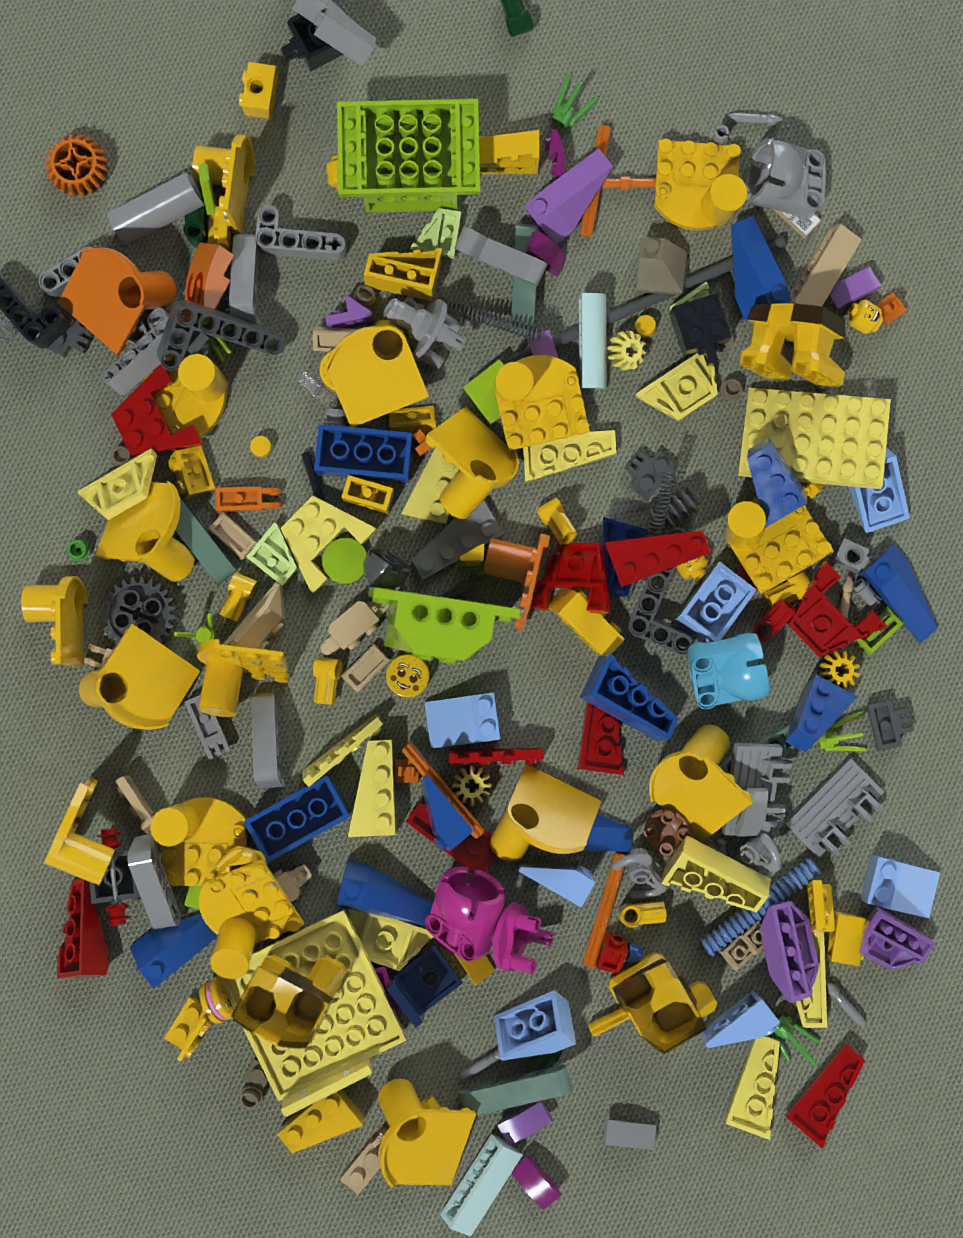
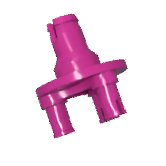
M511 903L506 907L497 921L490 944L493 947L494 962L499 969L506 971L518 970L532 975L536 970L537 961L533 958L522 957L526 944L534 942L551 947L554 939L550 938V936L554 937V932L540 929L541 919L529 916L523 904Z

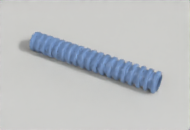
M806 858L805 863H799L798 868L794 867L793 872L789 871L787 873L788 876H782V880H777L776 885H770L769 896L757 913L741 908L742 911H736L734 917H729L730 920H724L722 926L719 924L717 930L713 929L710 935L706 934L705 939L701 938L700 943L708 954L714 956V952H720V948L722 946L725 948L727 942H733L732 939L734 937L737 939L739 933L743 934L745 929L749 930L751 924H756V920H762L761 917L766 915L769 906L785 902V898H791V894H796L798 888L801 890L803 888L802 885H808V881L814 880L815 875L819 876L820 870L811 859Z

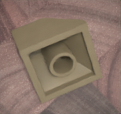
M641 237L636 292L683 295L687 251L665 238Z

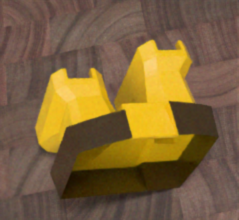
M795 303L751 306L747 320L753 324L750 345L740 353L739 365L769 379L789 380L793 372L815 385L837 387L843 385L845 372L829 356L834 340L845 339V320L823 306ZM784 340L794 342L792 365L781 352Z
M657 952L650 953L640 961L621 970L619 974L609 977L608 987L622 1010L629 1014L640 1036L663 1054L668 1053L707 1030L702 1017L715 1011L717 1001L706 983L696 981L688 986L683 975L677 976L669 961L661 953Z
M275 954L266 956L261 966H258L231 1017L247 1031L275 1046L306 1049L316 1036L334 1000L333 998L347 973L345 965L325 955L317 959L308 978L294 972L292 964Z

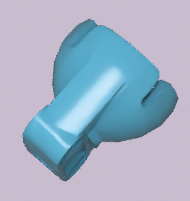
M743 633L729 639L709 643L697 642L689 647L688 666L690 680L700 708L711 709L716 705L740 700H759L769 694L766 666L764 664L756 665L757 660L763 658V651L757 634Z

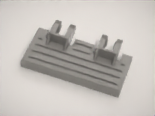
M734 743L730 774L735 778V783L742 790L748 788H767L768 801L774 802L777 783H788L791 780V776L786 773H773V768L790 769L793 767V761L771 759V757H781L783 747L779 744ZM767 803L766 813L786 812V806L782 804ZM742 812L722 826V833L724 835H737L734 828ZM765 813L758 836L762 834L769 836L770 827H783V819L766 817Z
M848 758L784 825L817 858L825 852L818 844L820 841L830 852L838 857L841 852L827 837L833 833L843 845L848 847L851 844L850 840L836 825L845 832L858 819L851 811L852 809L871 824L874 821L872 816L860 804L866 800L876 812L882 813L884 808L874 798L878 799L884 791L851 758Z

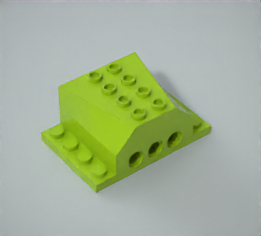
M478 99L337 102L339 197H363L366 213L437 211L438 208L457 211V195H480Z
M369 587L368 596L373 597L372 602L390 605L384 646L410 652L422 660L433 661L434 656L444 663L457 664L458 660L476 659L477 652L492 640L495 620L512 623L513 618L520 619L521 609L374 587Z

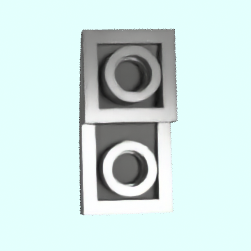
M767 788L746 789V791L752 794L754 801L742 811L734 828L738 837L758 836L767 808Z
M606 1119L603 1144L654 1150L656 1125Z

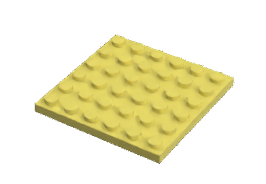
M345 909L254 952L249 969L242 977L227 979L217 975L233 1009H235L258 966H261L266 956L275 954L292 964L294 972L308 978L319 957L328 955L345 965L347 973L333 998L334 1000L316 1036L306 1049L278 1047L244 1029L278 1102L406 1041L408 1038Z

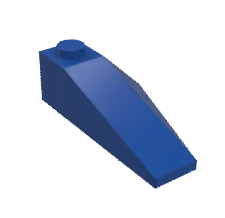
M754 216L731 224L732 253L734 256L733 277L735 279L734 300L742 320L747 319L752 305L785 304L792 301L781 271Z
M891 544L867 565L864 570L858 573L861 579L870 582L869 586L882 598L881 601L904 623V627L919 643H922L938 628L909 561L894 544Z
M597 814L587 839V844L583 850L630 852L632 828Z
M347 860L336 906L426 926L425 921L427 916L430 915L433 902L371 865Z
M201 913L180 920L178 926L149 931L130 946L139 971L154 989L216 939L218 935L208 927Z

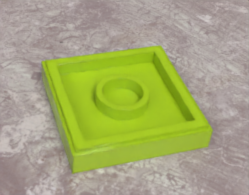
M500 359L462 387L490 425L500 418L494 391L496 375L504 365Z

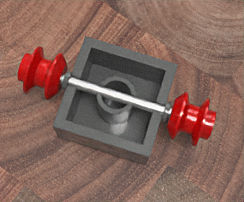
M115 828L102 829L101 834L96 835V837L102 838V845L115 849L100 885L89 882L92 904L111 901L112 904L105 911L110 912L111 917L106 922H111L112 926L126 924V919L131 918L125 915V910L129 908V905L120 902L125 899L140 898L128 865L127 856L129 849L116 850L122 842L117 841L116 836L121 832H116Z

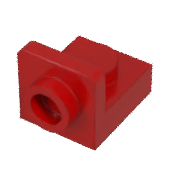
M605 932L603 938L604 945L597 958L596 968L619 974L628 954L627 939L618 934Z

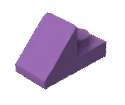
M346 294L345 300L348 312L338 310L331 312L329 316H325L327 327L348 328L374 322L372 312Z

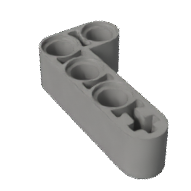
M264 205L259 209L256 242L264 254L333 261L342 260L346 256L347 246L340 234L282 229L280 215L274 206ZM268 215L275 216V219L271 222L264 221ZM265 238H273V241L270 244H262ZM290 239L296 241L292 247L285 246V243ZM316 241L319 243L315 249L308 248L310 242ZM335 244H339L337 250H333Z
M465 226L454 249L477 261L538 286L547 266L546 262L489 239Z
M234 234L232 249L234 256L231 264L229 295L230 313L233 316L259 324V310L256 301L259 246L256 242V234Z
M158 307L150 313L147 321L151 330L116 360L103 374V381L118 394L126 395L161 364L157 357V349L169 318V314L163 308ZM177 331L173 333L172 339L180 338L182 332ZM172 353L165 355L164 360L167 357H169Z
M276 693L251 694L252 752L255 783L259 789L283 787L284 775L279 755Z
M149 834L134 838L128 851V865L152 927L160 929L178 926L180 924V911L160 860L164 852V845L156 842L153 836Z

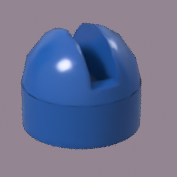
M627 943L628 954L625 961L632 963L640 961L643 957L642 948L638 944Z

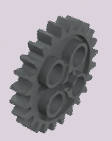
M131 577V584L123 579V587L114 585L116 592H107L111 598L110 601H102L107 605V609L100 610V612L106 614V617L100 619L101 622L108 623L103 630L111 631L108 638H117L115 642L117 646L130 624H134L141 629L144 624L148 623L151 627L148 635L164 644L165 642L162 637H171L167 630L169 628H176L171 624V620L178 619V617L172 615V612L178 610V608L170 605L175 601V598H167L170 591L167 589L161 591L163 588L161 583L154 587V579H150L146 584L145 577H141L139 583L135 577ZM135 593L137 595V602L130 606L128 597ZM157 601L159 610L152 614L149 609L150 605ZM124 606L157 618L158 623L138 618L136 615L120 610V607ZM127 615L129 623L126 627L122 628L119 623L120 618Z

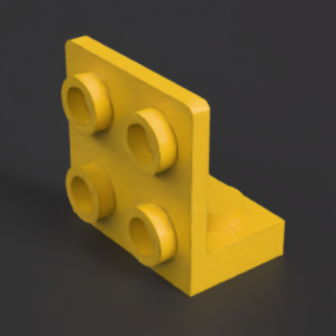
M192 996L188 998L164 1039L182 1049L177 1058L180 1062L185 1056L190 1058L201 1042V1039L198 1037H203L213 1023L205 1014L201 1002Z

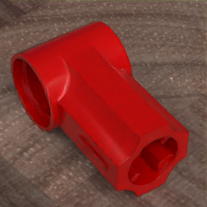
M781 598L762 620L754 625L752 633L757 634L760 642L772 640L797 611L789 602ZM762 625H767L770 628L768 637L761 634Z

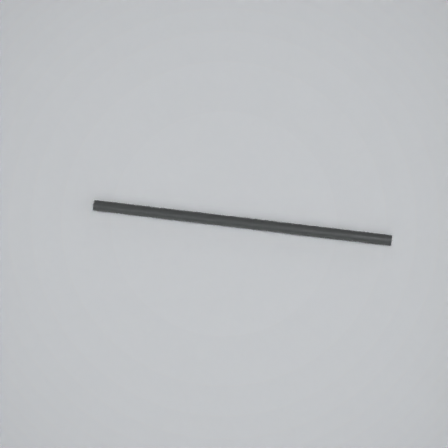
M783 236L766 242L771 253L786 246ZM734 257L685 278L683 292L733 270ZM651 293L606 313V326L675 295ZM579 326L552 337L555 349L578 339ZM529 347L502 359L501 362L505 365L533 355Z

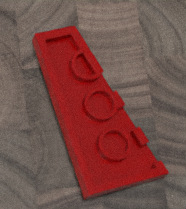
M703 530L605 542L621 587L712 553Z
M587 701L577 769L624 775L621 759L622 748L619 740V722L617 718Z
M543 747L450 749L449 764L455 763V765H468L473 762L487 765L492 764L494 761H502V764H515L516 760H525V763L534 764L539 763V759H544Z
M419 803L405 822L435 844L433 841L435 836L432 833L426 805ZM485 831L476 839L470 834L452 850H442L462 866L467 867L471 873L475 869L486 872L497 857L491 850L490 839L492 834L488 831Z
M846 1043L841 1046L785 1114L788 1120L822 1149L825 1146L829 1131H832L836 1123L835 1119L839 1110L843 1108L846 1102L845 1098L850 1088L853 1087L865 1062V1059Z

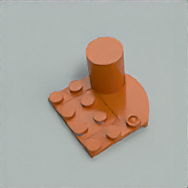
M104 247L81 250L83 254L58 303L116 355H120L121 351L126 348L129 336L136 330V324L144 310L156 309L158 307L165 308L173 303L176 297L175 282L165 271L139 272L129 258L116 250Z
M540 533L537 548L494 538L490 540L483 574L524 583L519 603V609H521L520 619L516 618L514 626L518 631H523L536 577L541 572L550 535Z

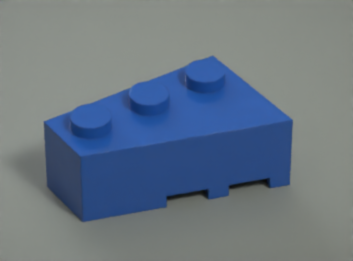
M769 437L748 450L747 461L760 507L766 516V527L807 504L806 491Z
M815 675L802 691L785 742L807 752L852 704L857 696Z

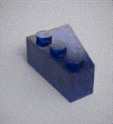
M603 517L608 594L630 600L635 582L621 587L605 542L649 537L647 535L649 531L642 527Z

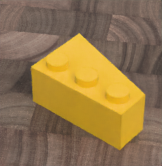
M539 130L486 137L479 136L480 174H538Z
M442 248L424 252L413 250L411 253H399L398 251L371 253L368 256L364 271V284L374 289L432 302L442 263Z
M561 588L550 600L548 609L555 612L562 619V622L566 626L568 625L598 656L608 653L612 654L625 640L620 635L622 630L613 622L609 624L604 619L606 614L588 612L586 609L589 597L581 590L576 592L569 588Z
M343 1089L298 1111L280 1127L277 1136L291 1153H295L363 1126L365 1117Z

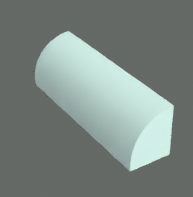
M581 293L579 295L580 389H607L606 294Z
M494 1134L490 1135L444 1207L440 1216L450 1229L471 1237L521 1159L522 1154L504 1139Z

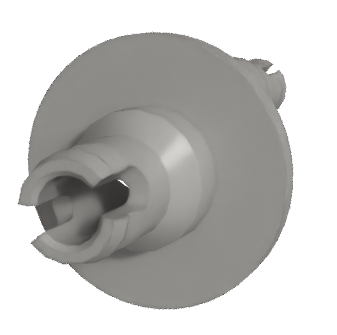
M396 298L391 299L385 307L383 316L393 324L404 329L409 338L408 345L414 360L418 362L423 361L435 370L442 366L444 357L429 349L433 342L443 341L455 348V350L460 351L463 347L461 342L465 343L466 341L465 337L457 334L462 322L447 314V303L441 299L435 300L426 310H416Z

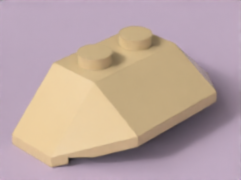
M275 582L223 645L264 650L269 644L267 641L272 634L277 635L284 627L282 623L285 620L283 586Z

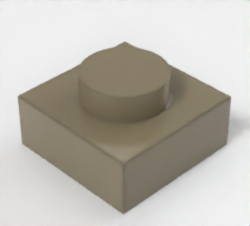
M255 1057L242 1080L258 1087L262 1091L268 1079L258 1058Z

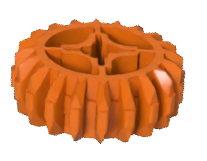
M69 133L68 140L60 136V144L53 142L55 149H47L51 157L45 158V162L48 164L45 166V171L49 174L48 179L50 182H53V186L56 189H60L65 195L69 192L72 197H75L77 192L81 197H84L86 190L93 194L91 188L94 186L100 189L98 181H105V177L102 174L108 173V169L105 166L108 164V160L104 157L105 152L100 148L98 142H93L89 136L84 138L79 133L76 139L73 134ZM78 151H86L92 154V157L80 156ZM61 174L73 175L75 180L65 179Z

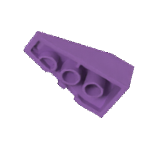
M598 148L544 188L524 207L548 237L558 245L574 232L584 212L589 208L592 199L613 169V165Z

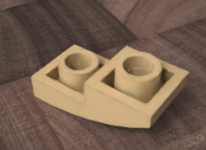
M759 920L755 921V925L751 924L749 930L745 929L743 934L740 933L737 939L734 938L733 942L728 943L720 951V954L734 971L739 970L753 955L759 954L764 949L760 933L762 924Z

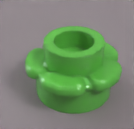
M83 539L72 540L67 548L68 556L73 558L74 561H83L84 558L90 555L89 544Z

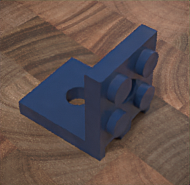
M433 944L391 976L386 989L416 1028L423 1023L425 1012L463 984V981L438 947ZM428 971L434 972L437 976V980L432 984H428L423 980V975Z

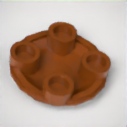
M671 809L658 810L651 814L644 828V836L650 847L664 856H670L672 853H675L686 835L691 837L690 824L686 817L678 811Z

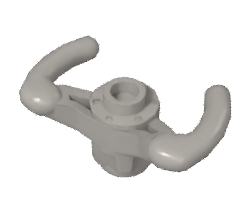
M767 834L757 837L753 836L740 847L739 857L735 860L739 863L742 861L741 864L747 867L755 865L764 866L772 873L779 871L781 868L779 851ZM721 838L718 840L717 845L720 853L727 856L726 841Z
M644 848L632 849L629 855L616 860L612 864L614 870H619L628 865L629 878L638 884L647 883L653 887L646 890H631L629 897L632 899L655 897L667 890V886L661 884L662 878L653 869L651 864L652 857Z

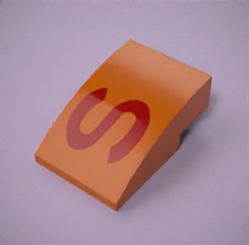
M199 243L187 276L185 300L215 309L230 282L223 275L234 255L220 245ZM185 309L186 316L190 313L189 309ZM205 317L203 320L209 321L211 317Z

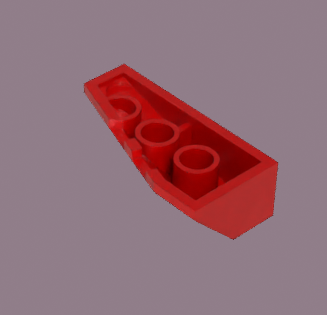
M84 879L73 880L67 904V911L70 914L69 920L66 925L63 924L62 933L66 934L64 946H59L57 979L107 975L109 967L108 950L95 903L92 904L90 883Z

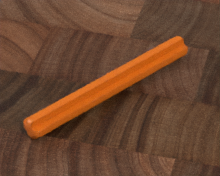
M600 125L594 151L599 148L606 156L611 128ZM600 190L597 191L589 208L583 214L580 230L581 236L591 237L593 234Z
M413 743L407 744L402 749L405 756L423 777L428 775L474 830L471 835L475 839L479 838L485 832L482 826Z
M615 853L612 864L626 855ZM611 865L583 958V965L594 968L625 866L619 870H614Z

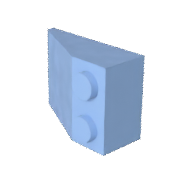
M886 448L882 490L848 486L865 533L910 518L897 457Z
M719 561L673 621L702 643L719 641L756 592V589Z
M494 693L425 702L431 748L500 740Z
M871 854L860 900L886 909L929 918L940 872Z
M519 862L517 866L518 871L580 907L584 904L595 884L591 871L581 865H578L576 868L572 865Z
M555 990L494 1016L499 1057L502 1061L555 1053L576 1044L569 1001Z
M752 990L709 1024L707 1030L698 1035L708 1048L761 1038L764 1035L768 1036L777 1029L776 1025L780 1022L765 1002Z

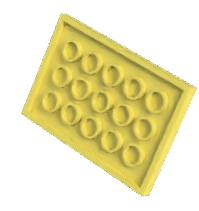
M749 388L738 476L752 477L747 461L748 450L769 437L799 482L882 490L891 399Z

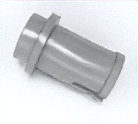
M719 125L715 128L714 133L711 134L709 142L726 145L729 129L725 125Z
M859 579L852 586L854 594L859 595L870 608L876 607L882 598L869 586L870 582L868 580Z

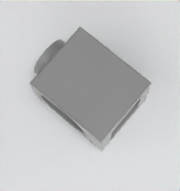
M843 538L838 541L829 562L856 573L866 568L870 559L867 556L869 549ZM848 551L855 553L856 560L854 563L847 559Z

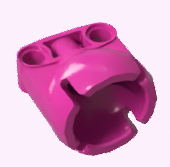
M467 867L450 868L439 879L430 915L426 918L425 924L428 932L441 944L463 960L472 962L489 954L491 950L492 936L505 902L504 889L495 877L484 871L475 869L470 882L467 883L465 882L469 873Z

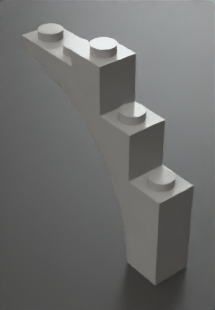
M294 0L292 9L316 25L315 36L363 66L374 49L376 37L348 17L332 0Z

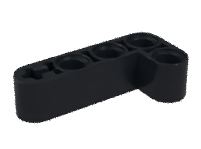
M0 277V289L2 290L0 291V310L30 343L40 349L47 348L69 328L70 319L58 308L47 306L36 315L16 290Z

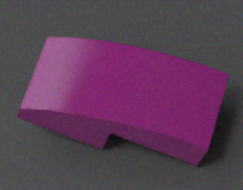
M552 129L551 138L546 137L545 152H549L548 160L552 161L550 175H555V181L565 172V157L560 136L557 130Z
M538 230L532 232L525 253L546 262L545 270L556 277L559 276L565 254L547 236Z
M531 1155L515 1166L512 1171L513 1176L521 1187L543 1210L562 1196L549 1174L544 1176Z

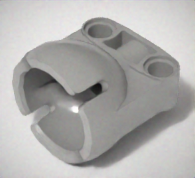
M765 138L754 149L751 158L754 161L765 164L763 167L751 164L747 166L744 175V183L747 188L746 199L753 205L796 215L801 220L809 219L821 209L824 203L826 163L823 153L817 149L809 150L795 146L777 138Z

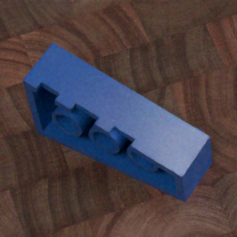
M611 653L599 656L580 698L657 742L670 740L679 719L658 698L655 699L642 683L639 684L625 667L615 661L616 658Z

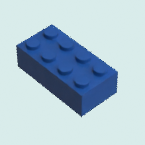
M319 424L314 471L317 475L347 478L349 475L367 480L409 483L413 435L408 432Z
M328 774L315 781L310 787L306 786L243 822L258 850L261 851L268 863L349 818L352 814L331 775Z

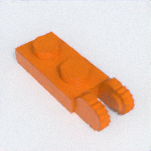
M261 486L215 488L216 512L281 509V503L279 502L263 503V495L277 496L281 494V489L262 488Z

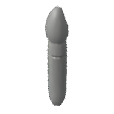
M730 113L726 116L729 121L777 125L783 121L782 118L773 114Z
M826 982V989L829 995L837 1001L855 1023L865 1027L866 1022L862 1015L840 993L838 987L830 982Z
M497 1048L492 1054L465 1069L460 1074L459 1079H468L497 1060H501L499 1049Z

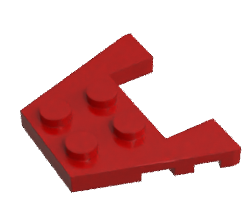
M161 364L111 414L130 455L133 457L139 456L149 449L160 453L166 450H179L185 447L204 445L193 424L172 435L153 394L174 384L168 370L164 369Z
M558 542L545 567L547 570L541 581L537 582L534 588L536 592L532 597L529 610L548 611L553 588L590 589L586 610L590 613L609 614L610 606L603 546L599 543H568L560 545Z
M826 560L820 566L795 608L797 613L787 622L788 626L819 658L847 646L852 641L859 638L863 639L868 637V634L877 630H884L888 627L873 610L869 611L855 625H852L823 595L827 589L841 578Z

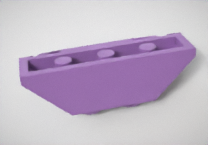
M791 901L769 906L762 922L760 933L770 978L791 1003L811 997L819 963L809 918L795 907Z
M876 906L863 926L860 954L892 970L908 966L912 963H923L936 942L906 922Z

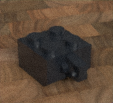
M297 14L287 21L292 38L289 39L290 43L281 47V52L286 62L296 57L298 59L304 58L309 70L313 71L344 55L315 36L316 25L302 15Z
M715 293L673 306L669 316L682 355L687 356L697 352L699 356H704L707 366L716 364L718 362L716 350H719V345L726 344L731 339L718 294Z

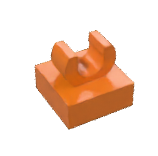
M894 292L876 304L882 310L883 322L886 326L907 311Z
M421 430L413 434V438L418 443L413 450L418 456L432 448L426 443V436Z
M395 759V783H419V771L409 759Z

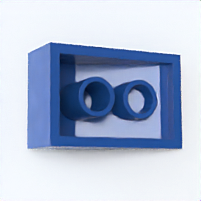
M426 775L421 781V787L432 833L435 836L433 841L441 850L446 849L450 851L474 830L428 775Z

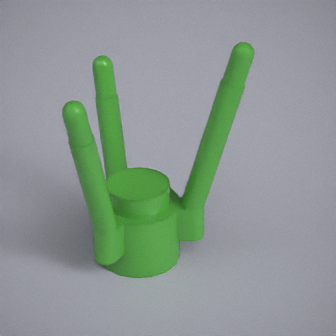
M571 73L567 74L557 104L551 113L553 115L552 121L564 129L568 125L573 127L576 120L598 101V97L595 96L579 112L573 115L574 109L571 107V104L582 87V82H579L567 103L562 104L572 77Z
M783 1013L777 1015L776 1018L780 1023L776 1025L777 1029L771 1035L780 1041L779 1048L786 1061L790 1062L791 1058L780 1036L782 1039L788 1037L802 1055L813 1066H816L814 1059L791 1034L793 1032L791 1026L816 1043H819L820 1040L796 1023L789 1015L784 1016Z

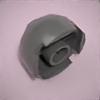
M371 547L363 562V570L365 576L370 580L369 584L374 588L395 589L403 584L411 572V569H407L409 565L389 551L387 554L380 553L382 548Z

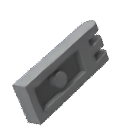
M199 695L184 703L206 755L210 760L214 758L212 748L220 756L223 754L220 747L221 744H223L226 752L231 751V747L218 716L205 714L198 710L201 697Z

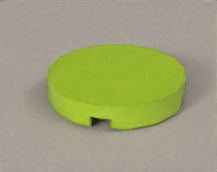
M339 538L325 548L322 556V566L326 575L333 581L340 584H352L365 574L363 562L367 552L358 541L351 538Z

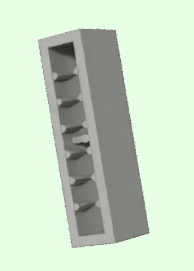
M184 173L108 212L107 216L118 237L124 244L128 245L204 206L205 203L197 181L189 174Z

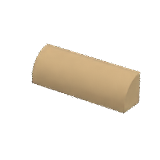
M842 224L830 227L790 294L792 301L785 304L795 303L823 306L862 239Z

